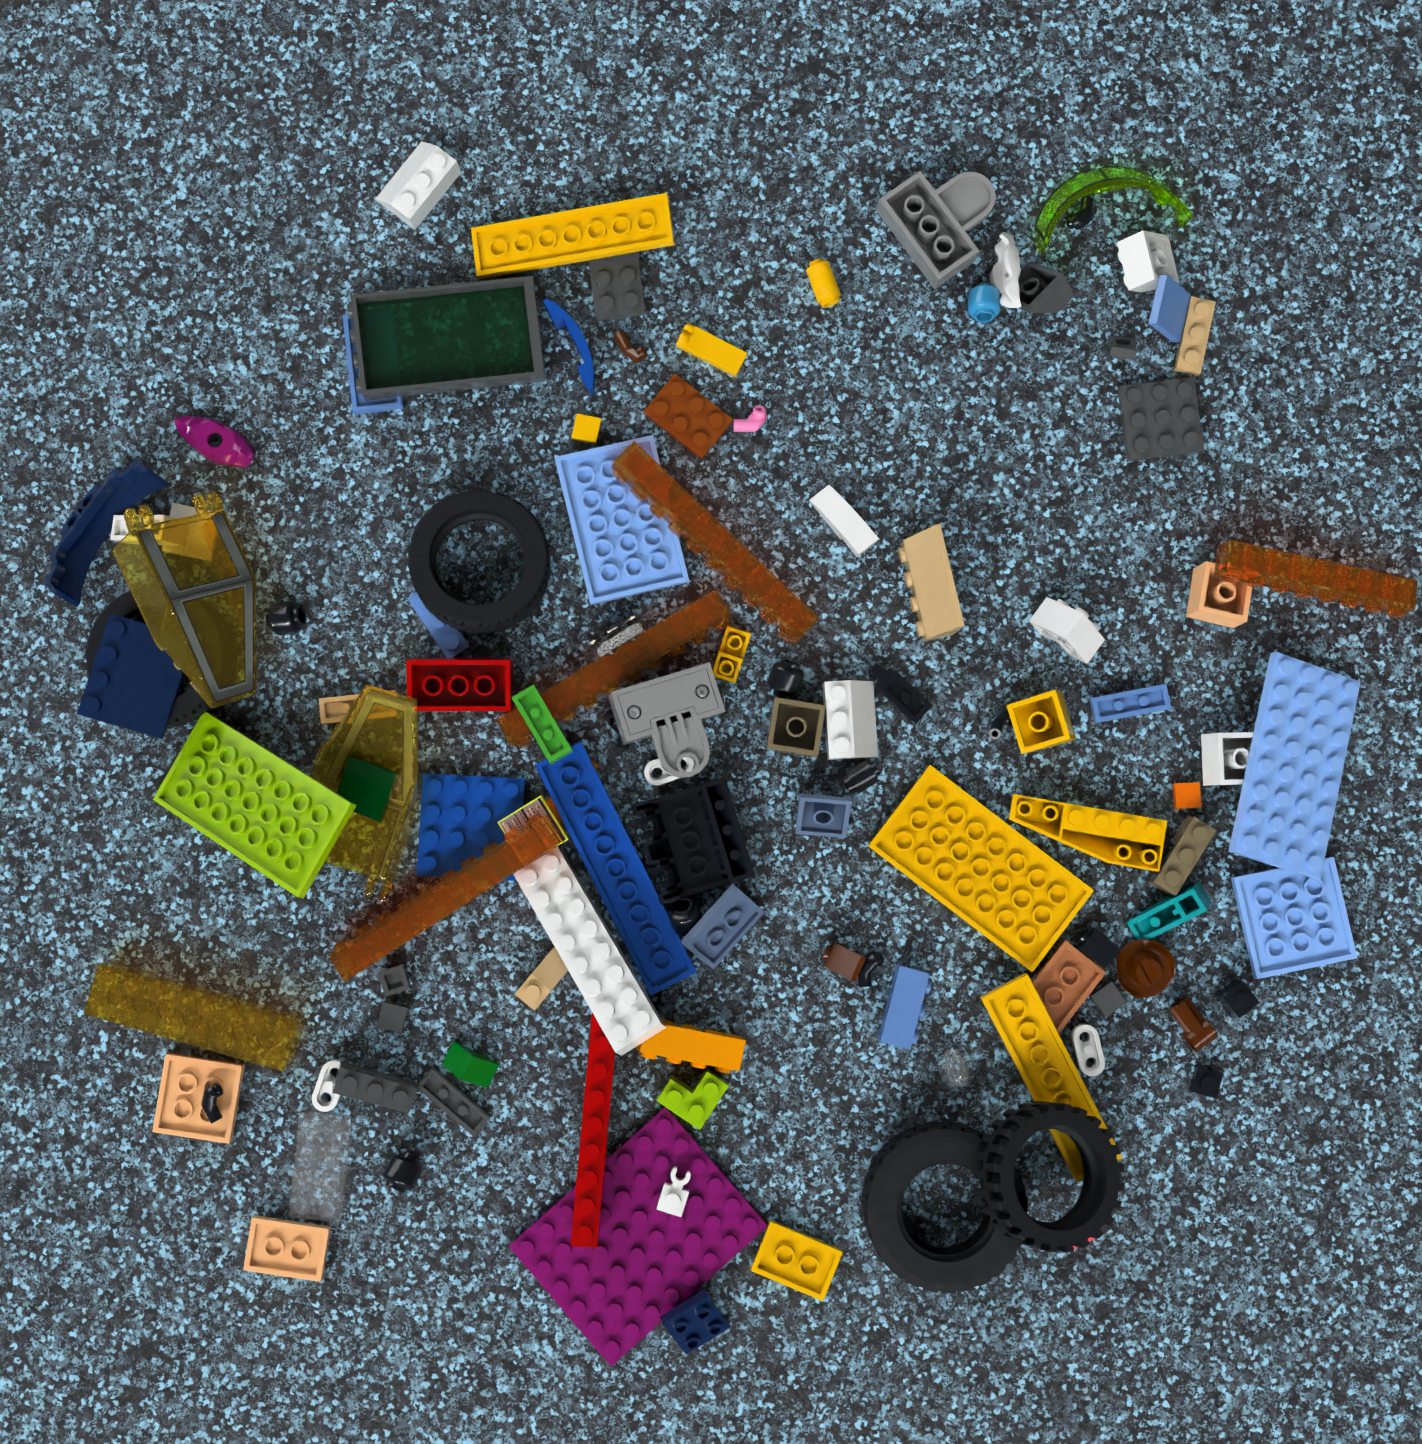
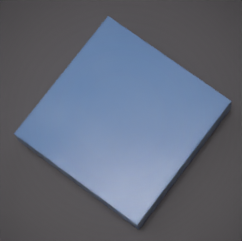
M1159 275L1149 324L1171 342H1181L1191 294L1169 275Z

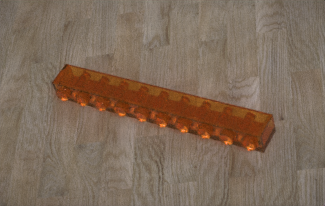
M635 441L613 462L611 467L613 476L621 483L626 482L632 488L631 493L638 500H644L651 506L649 509L653 515L659 519L662 517L669 524L668 528L673 534L678 537L681 535L687 541L686 545L693 553H700L706 559L705 564L712 571L720 572L724 576L723 581L731 589L734 590L736 588L743 595L742 599L750 607L755 606L761 612L760 616L769 625L773 623L780 630L778 633L785 641H792L795 644L819 620L801 600Z
M715 589L540 693L555 721L562 720L565 723L577 715L575 711L584 707L587 710L599 702L597 698L605 693L609 696L611 692L621 689L619 685L627 680L630 684L643 676L641 672L650 667L652 671L663 665V659L669 655H672L673 658L686 651L684 646L694 642L696 645L708 637L706 633L713 629L720 631L730 624L728 620L732 618V614ZM518 708L496 719L511 747L515 748L518 746L521 749L533 742L531 739L533 734Z
M537 814L525 822L527 827L519 831L515 828L504 835L505 841L499 845L496 842L482 849L484 854L477 859L475 856L468 858L461 863L463 868L456 873L453 869L439 877L441 882L433 887L430 883L418 891L419 897L414 900L409 897L397 905L399 910L392 914L389 911L376 918L377 924L371 928L367 924L354 932L356 937L351 941H348L346 938L334 945L335 951L328 956L343 981L345 982L358 975L564 842L549 816L540 817Z

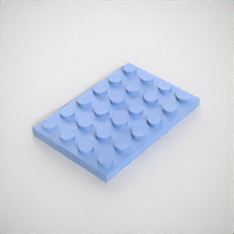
M653 435L554 457L590 605L689 582Z

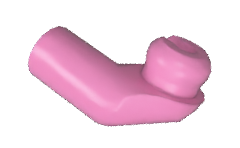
M755 406L747 419H734V432L757 431L767 419L765 407Z

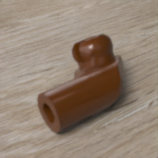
M620 330L614 334V339L620 350L633 362L640 363V360L647 357L643 346H638L634 349L625 331Z

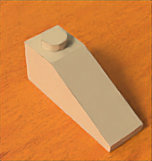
M555 947L515 993L517 997L534 1011L568 972Z

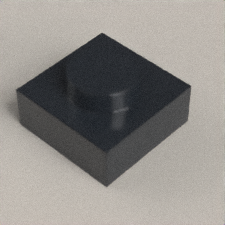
M1195 1065L1189 1091L1217 1099L1223 1073Z

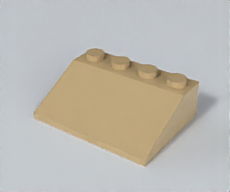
M937 524L903 540L901 548H898L901 563L905 562L907 572L904 573L907 588L911 587L913 597H910L911 609L913 612L917 611L919 620L916 622L917 634L919 637H923L924 642L952 636L965 626L941 525Z

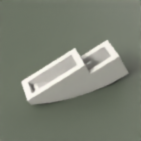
M830 485L826 486L809 500L839 539L846 543L856 557H859L878 541L879 538Z

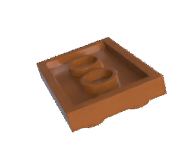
M675 373L643 411L645 416L701 460L709 453L734 420Z

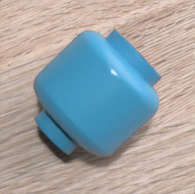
M980 283L973 287L968 293V314L981 323L990 322L1000 313V291L998 288L989 283Z

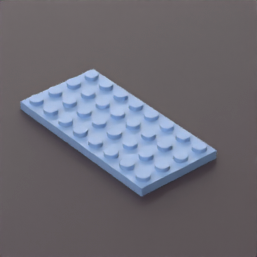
M1279 652L1270 653L1228 852L1313 879H1321L1360 681Z

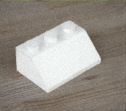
M421 141L375 199L416 230L461 174L459 165L454 158L438 146Z
M845 680L824 682L822 688L823 704L826 705L824 719L827 760L878 757L873 681Z

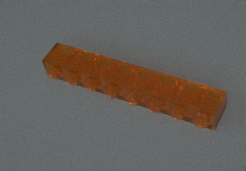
M1228 540L1217 546L1214 576L1222 577L1226 582H1246L1250 587H1269L1273 592L1278 593L1288 591L1295 593L1297 597H1316L1320 602L1342 603L1343 607L1353 608L1358 606L1365 608L1367 612H1386L1390 617H1403L1404 614L1414 611L1416 608L1417 580L1234 540Z

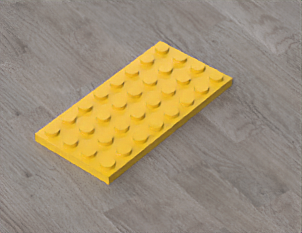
M931 765L926 768L868 844V847L1030 972L1035 970L1094 891Z

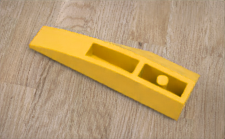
M1017 794L1012 795L1009 820L1106 863L1160 872L1167 827L1166 820Z

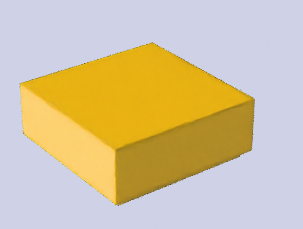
M577 413L571 437L572 440L597 445L602 419Z

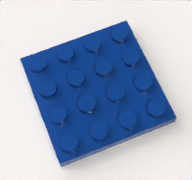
M423 773L417 876L517 881L513 874L521 869V859L497 822L524 806L526 779Z

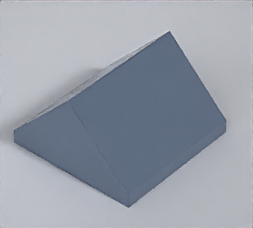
M798 794L795 834L846 838L852 798Z

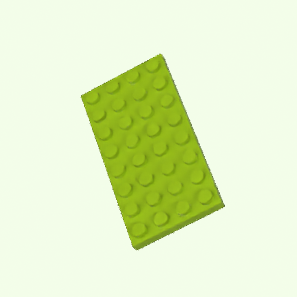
M205 712L200 716L153 798L158 804L296 897L302 899L307 894L357 806L209 712Z

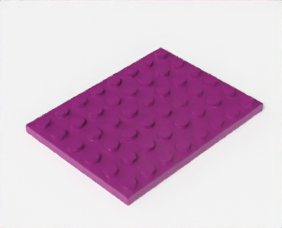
M664 1107L606 1158L600 1235L597 1248L570 1246L576 1186L510 1243L509 1248L608 1364L612 1366L662 1322L660 1316L683 1303L768 1227V1223L672 1112ZM674 1166H677L676 1176L680 1179L686 1176L687 1170L691 1172L689 1182L683 1185V1188L689 1190L682 1217L656 1210L664 1182L670 1184L673 1182L671 1180V1170Z

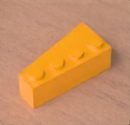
M662 1019L667 1028L635 1047L644 1058L656 1059L657 1056L666 1057V1061L670 1063L681 1064L683 1060L691 1062V1066L706 1069L707 1065L715 1066L716 1071L730 1074L731 1070L740 1071L746 1040L738 1035L711 1029H705L704 1032L699 1027L684 1023L678 1027L676 1023Z

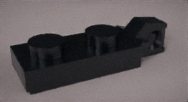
M877 663L869 669L868 673L876 680L874 686L914 725L932 707V704L897 671H893L890 668L884 671Z

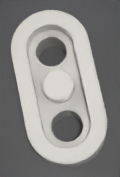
M684 757L682 760L686 762V767L683 770L690 772L694 768V761L690 757ZM658 759L650 761L644 770L646 780L652 785L658 786L679 779V777L672 776L665 771ZM655 768L662 770V775L659 778L654 777L652 774Z
M1079 1024L1071 1032V1041L1077 1065L1084 1074L1097 1076L1105 1068V1059L1098 1032L1088 1024ZM1086 1032L1088 1035L1085 1041L1080 1040V1034ZM1092 1057L1094 1059L1093 1065L1087 1066L1086 1060Z
M333 1059L325 1063L320 1071L312 1094V1103L319 1111H330L340 1101L341 1095L332 1093V1086L335 1080L332 1069H338L341 1061L339 1059ZM324 1093H329L331 1095L330 1101L324 1100Z

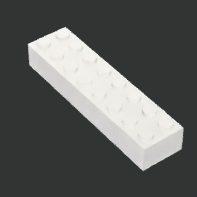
M556 847L514 873L513 875L615 1053L622 1056L667 1028L565 854Z

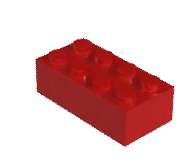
M410 658L406 660L407 701L414 702V712L512 711L514 709V701L512 700L514 696V658Z

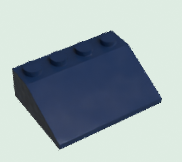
M110 613L77 714L163 739L192 651L187 637Z

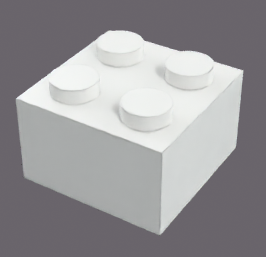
M1254 732L1201 734L1203 786L1243 785Z

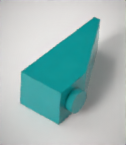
M1199 880L1181 888L1176 896L1169 895L1129 919L1126 923L1137 940H1150L1208 911L1212 901Z

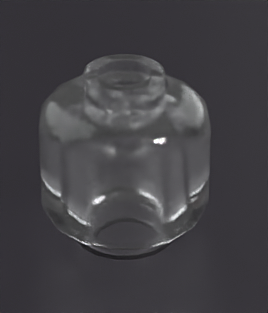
M960 1049L945 1051V1057L940 1058L938 1061L941 1080L944 1084L949 1085L950 1089L968 1086L975 1077L970 1055L960 1053Z

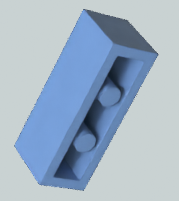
M900 964L896 965L878 1035L880 1042L909 1050L912 1044L917 1043L919 1029H916L918 1018L922 1019L926 1008V1004H923L925 993L929 994L932 985V979L929 978L930 974L928 972Z

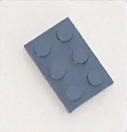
M732 883L680 942L714 970L765 912Z

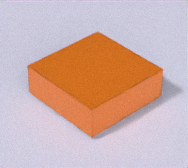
M1200 782L1172 784L1174 809L1202 808Z

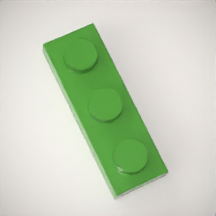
M534 684L512 697L516 707L551 765L573 752Z

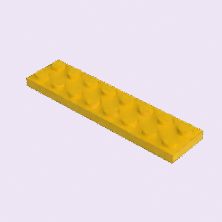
M667 193L471 228L476 276L478 279L675 245L669 196Z
M1024 973L982 995L980 998L1033 1101L1069 1104L1072 1107L1082 1108L1087 1111V1116H1095L1101 1121L1099 1128L1107 1129L1028 974ZM1048 1129L1076 1182L1083 1180V1163L1079 1150L1073 1140L1061 1131ZM1110 1138V1143L1116 1145L1113 1138ZM1121 1154L1116 1155L1117 1161L1122 1159Z

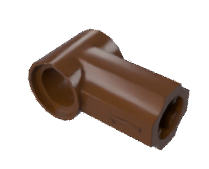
M1187 996L1176 1000L1168 1008L1183 1030V1037L1195 1052H1198L1218 1038L1214 1028L1205 1018L1201 1017Z

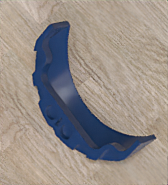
M138 460L131 461L130 466L121 471L114 469L108 473L105 483L101 486L96 484L84 496L60 531L62 539L56 547L52 548L49 556L53 563L50 574L45 576V585L53 594L78 607L81 603L82 588L88 569L101 544L112 530L114 515H125L139 501L153 492L167 488L170 483Z

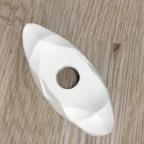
M1002 232L999 235L1002 240L995 246L998 261L991 269L990 284L1000 291L1001 305L1008 308L1021 307L1018 283L1021 273L1019 251L1015 246L1014 235Z

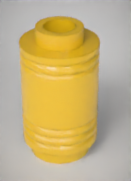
M823 258L810 262V267L806 269V273L817 303L821 304L822 308H827L840 302L841 293L830 262L823 261Z

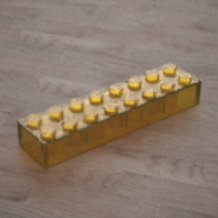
M112 961L99 963L84 1010L85 1015L283 1072L292 1066L306 1017Z

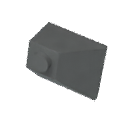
M1030 262L1020 273L1018 283L1021 307L1019 309L1029 313H1058L1075 296L1063 273L1034 262Z

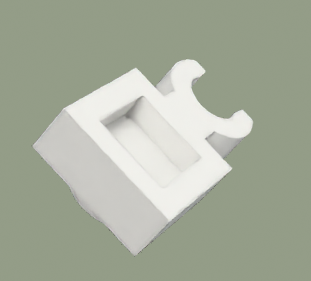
M674 1166L671 1170V1180L673 1182L672 1184L664 1182L656 1210L682 1217L689 1190L683 1188V1185L689 1182L691 1172L687 1170L686 1176L680 1179L676 1176L677 1166Z

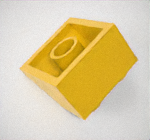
M1055 689L1007 705L1021 754L1076 740L1061 690Z

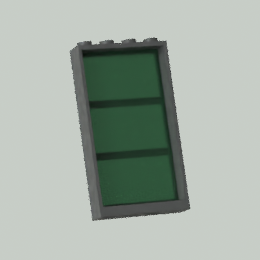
M533 276L350 295L351 304H347L349 319H353L354 328L350 329L352 344H356L357 353H353V362L355 369L359 368L360 378H356L357 392L362 394L365 401L546 381Z

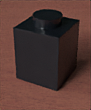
M1094 928L1084 930L1077 938L1079 943L1075 946L1076 949L1101 969H1105L1121 950L1098 929Z
M1236 979L1214 994L1229 1015L1241 1018L1260 1003L1245 982Z

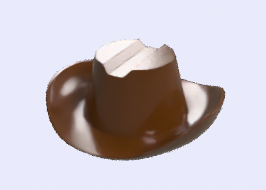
M1139 939L1128 943L1120 951L1116 963V973L1120 985L1128 994L1138 998L1152 997L1161 993L1171 983L1176 972L1175 960L1170 951L1162 944L1148 939Z

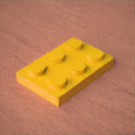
M770 1219L750 1269L752 1272L824 1301L843 1251L840 1248Z

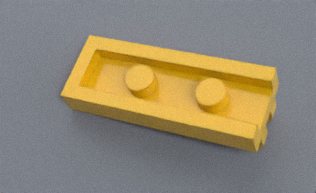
M688 322L676 343L677 348L734 377L737 376L748 354Z

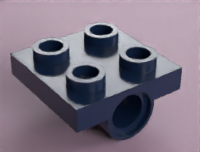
M706 1289L660 1316L662 1324L686 1355L731 1327L728 1319Z

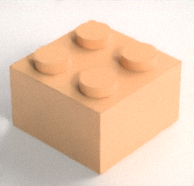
M1208 561L1195 567L1192 574L1186 617L1230 628H1235L1247 622L1254 573Z

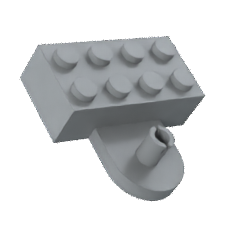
M919 171L881 197L876 211L932 287L936 289L975 262L980 251L966 232L989 216L995 204L996 194L990 180L977 172L960 173L934 190L922 172Z

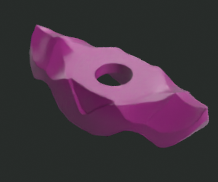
M178 417L175 419V426L184 440L199 454L214 463L246 468L256 455L254 447L238 431L222 422L200 417ZM215 433L222 436L221 445L211 447L209 444L210 436Z

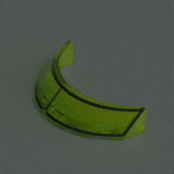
M1103 166L1102 168H1092L1078 173L1056 188L1046 200L1039 213L1034 227V234L1038 253H1043L1049 244L1051 234L1058 220L1078 199L1083 196L1137 186L1148 188L1158 204L1171 206L1176 212L1179 227H1185L1193 215L1172 190L1155 177L1129 167Z

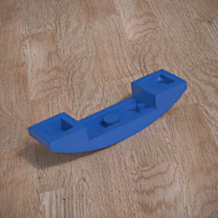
M547 298L543 302L556 330L566 326L584 361V364L578 366L577 369L591 396L595 393V372L591 353L584 335L570 315L555 302Z

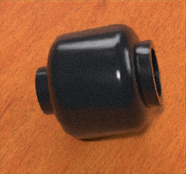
M293 600L272 604L266 615L267 626L280 636L300 632L307 620L303 606Z
M781 659L780 662L772 665L767 684L774 690V695L787 698L788 695H795L799 692L804 677L800 664L791 660Z
M691 898L676 900L668 910L671 926L676 934L680 936H686L703 917L699 903Z
M405 1151L402 1156L393 1155L383 1174L384 1179L387 1181L385 1185L402 1193H405L406 1190H412L422 1172L421 1165L416 1163L418 1157Z

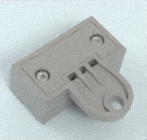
M710 662L619 689L609 694L608 698L623 745L651 737L658 760L663 769L670 775L679 778L692 777L701 772L707 765L710 749L702 721L720 716L725 712ZM684 757H690L694 761V769L690 772L684 771L681 768L680 763Z

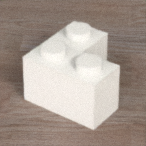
M1046 597L1029 620L1039 634L1058 642L1069 656L1088 664L1105 641L1099 633L1100 628L1088 619L1089 614L1079 607L1073 609L1061 599L1055 601Z

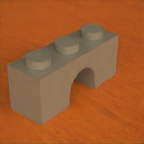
M1195 816L1185 817L1173 837L1175 843L1171 851L1161 860L1160 872L1152 871L1146 882L1167 895L1176 896L1217 830Z

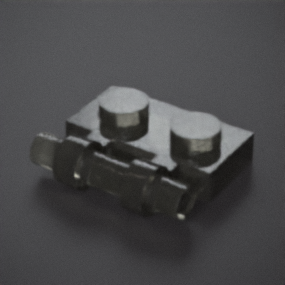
M630 615L625 619L617 620L616 625L606 631L601 630L596 633L597 636L589 640V643L600 657L603 655L608 656L614 653L618 646L624 642H632L640 635L639 633L644 631L640 622L633 615Z

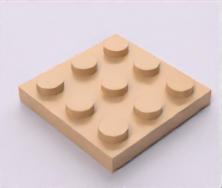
M174 1053L165 1054L152 1132L230 1144L233 1139L245 1064ZM218 1083L223 1088L224 1093L217 1098L216 1105L223 1118L211 1124L201 1106L204 1089L208 1085L212 1086Z

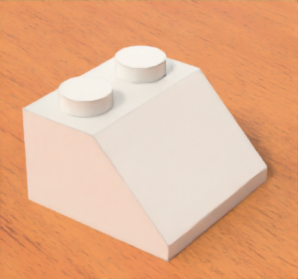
M1143 230L1117 242L1119 249L1118 258L1124 270L1123 279L1129 291L1146 292L1155 290L1159 275H1169L1178 284L1180 283L1169 236Z

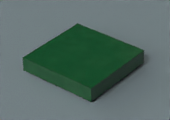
M351 755L348 758L337 793L357 805L353 812L381 822L384 819L399 773Z

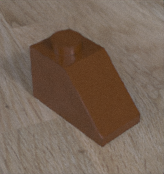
M834 941L832 946H826L821 959L825 960L823 963L824 967L854 982L866 960L863 955Z

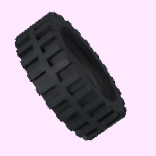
M1034 1101V1104H1019V1110L1008 1109L1003 1113L1006 1118L1005 1120L995 1119L991 1124L994 1131L991 1135L984 1134L981 1141L986 1144L983 1152L977 1151L976 1159L981 1160L980 1170H974V1178L980 1179L981 1187L976 1188L978 1197L984 1198L986 1204L982 1206L984 1213L994 1216L995 1219L991 1223L996 1229L1006 1231L1004 1234L1006 1237L1023 1245L1057 1253V1250L1066 1253L1073 1252V1246L1080 1248L1089 1246L1088 1238L1099 1239L1104 1234L1101 1230L1102 1226H1111L1115 1219L1110 1215L1113 1209H1120L1122 1203L1117 1200L1119 1190L1124 1191L1125 1183L1120 1182L1119 1172H1125L1124 1164L1117 1161L1116 1155L1121 1154L1118 1145H1112L1109 1141L1113 1135L1109 1129L1099 1128L1101 1121L1097 1117L1087 1116L1086 1110L1072 1107L1069 1104ZM1046 1129L1061 1131L1073 1140L1079 1150L1084 1172L1082 1190L1076 1204L1069 1213L1056 1222H1041L1027 1215L1019 1203L1014 1185V1169L1021 1148L1033 1134Z

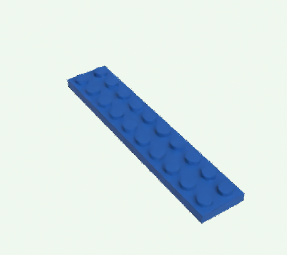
M579 742L571 746L573 749L572 753L552 765L548 759H545L535 764L650 995H653L697 973V970L684 945L680 942L679 935L672 928L664 905H660L658 893L583 743Z

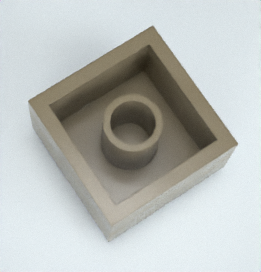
M775 697L766 750L814 758L818 757L826 705Z

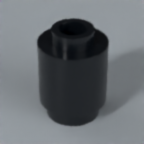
M864 760L846 771V775L841 777V780L849 793L853 795L856 792L859 794L879 782L877 776L881 774L873 761L868 763Z

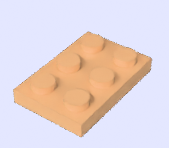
M254 1215L251 1219L243 1270L321 1282L324 1276L331 1227Z

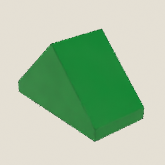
M457 1041L453 1042L442 1063L460 1080L486 1088L489 1087L500 1065Z

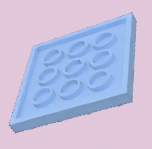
M1334 857L1325 858L1321 879H1313L1281 868L1231 877L1254 979L1357 958Z

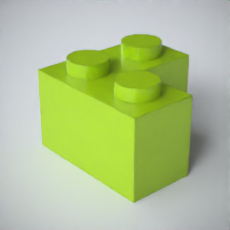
M708 1067L693 1089L671 1075L658 1094L656 1101L701 1130L729 1087V1082Z

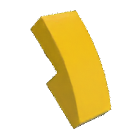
M727 625L713 668L715 677L736 683L752 634L751 632Z

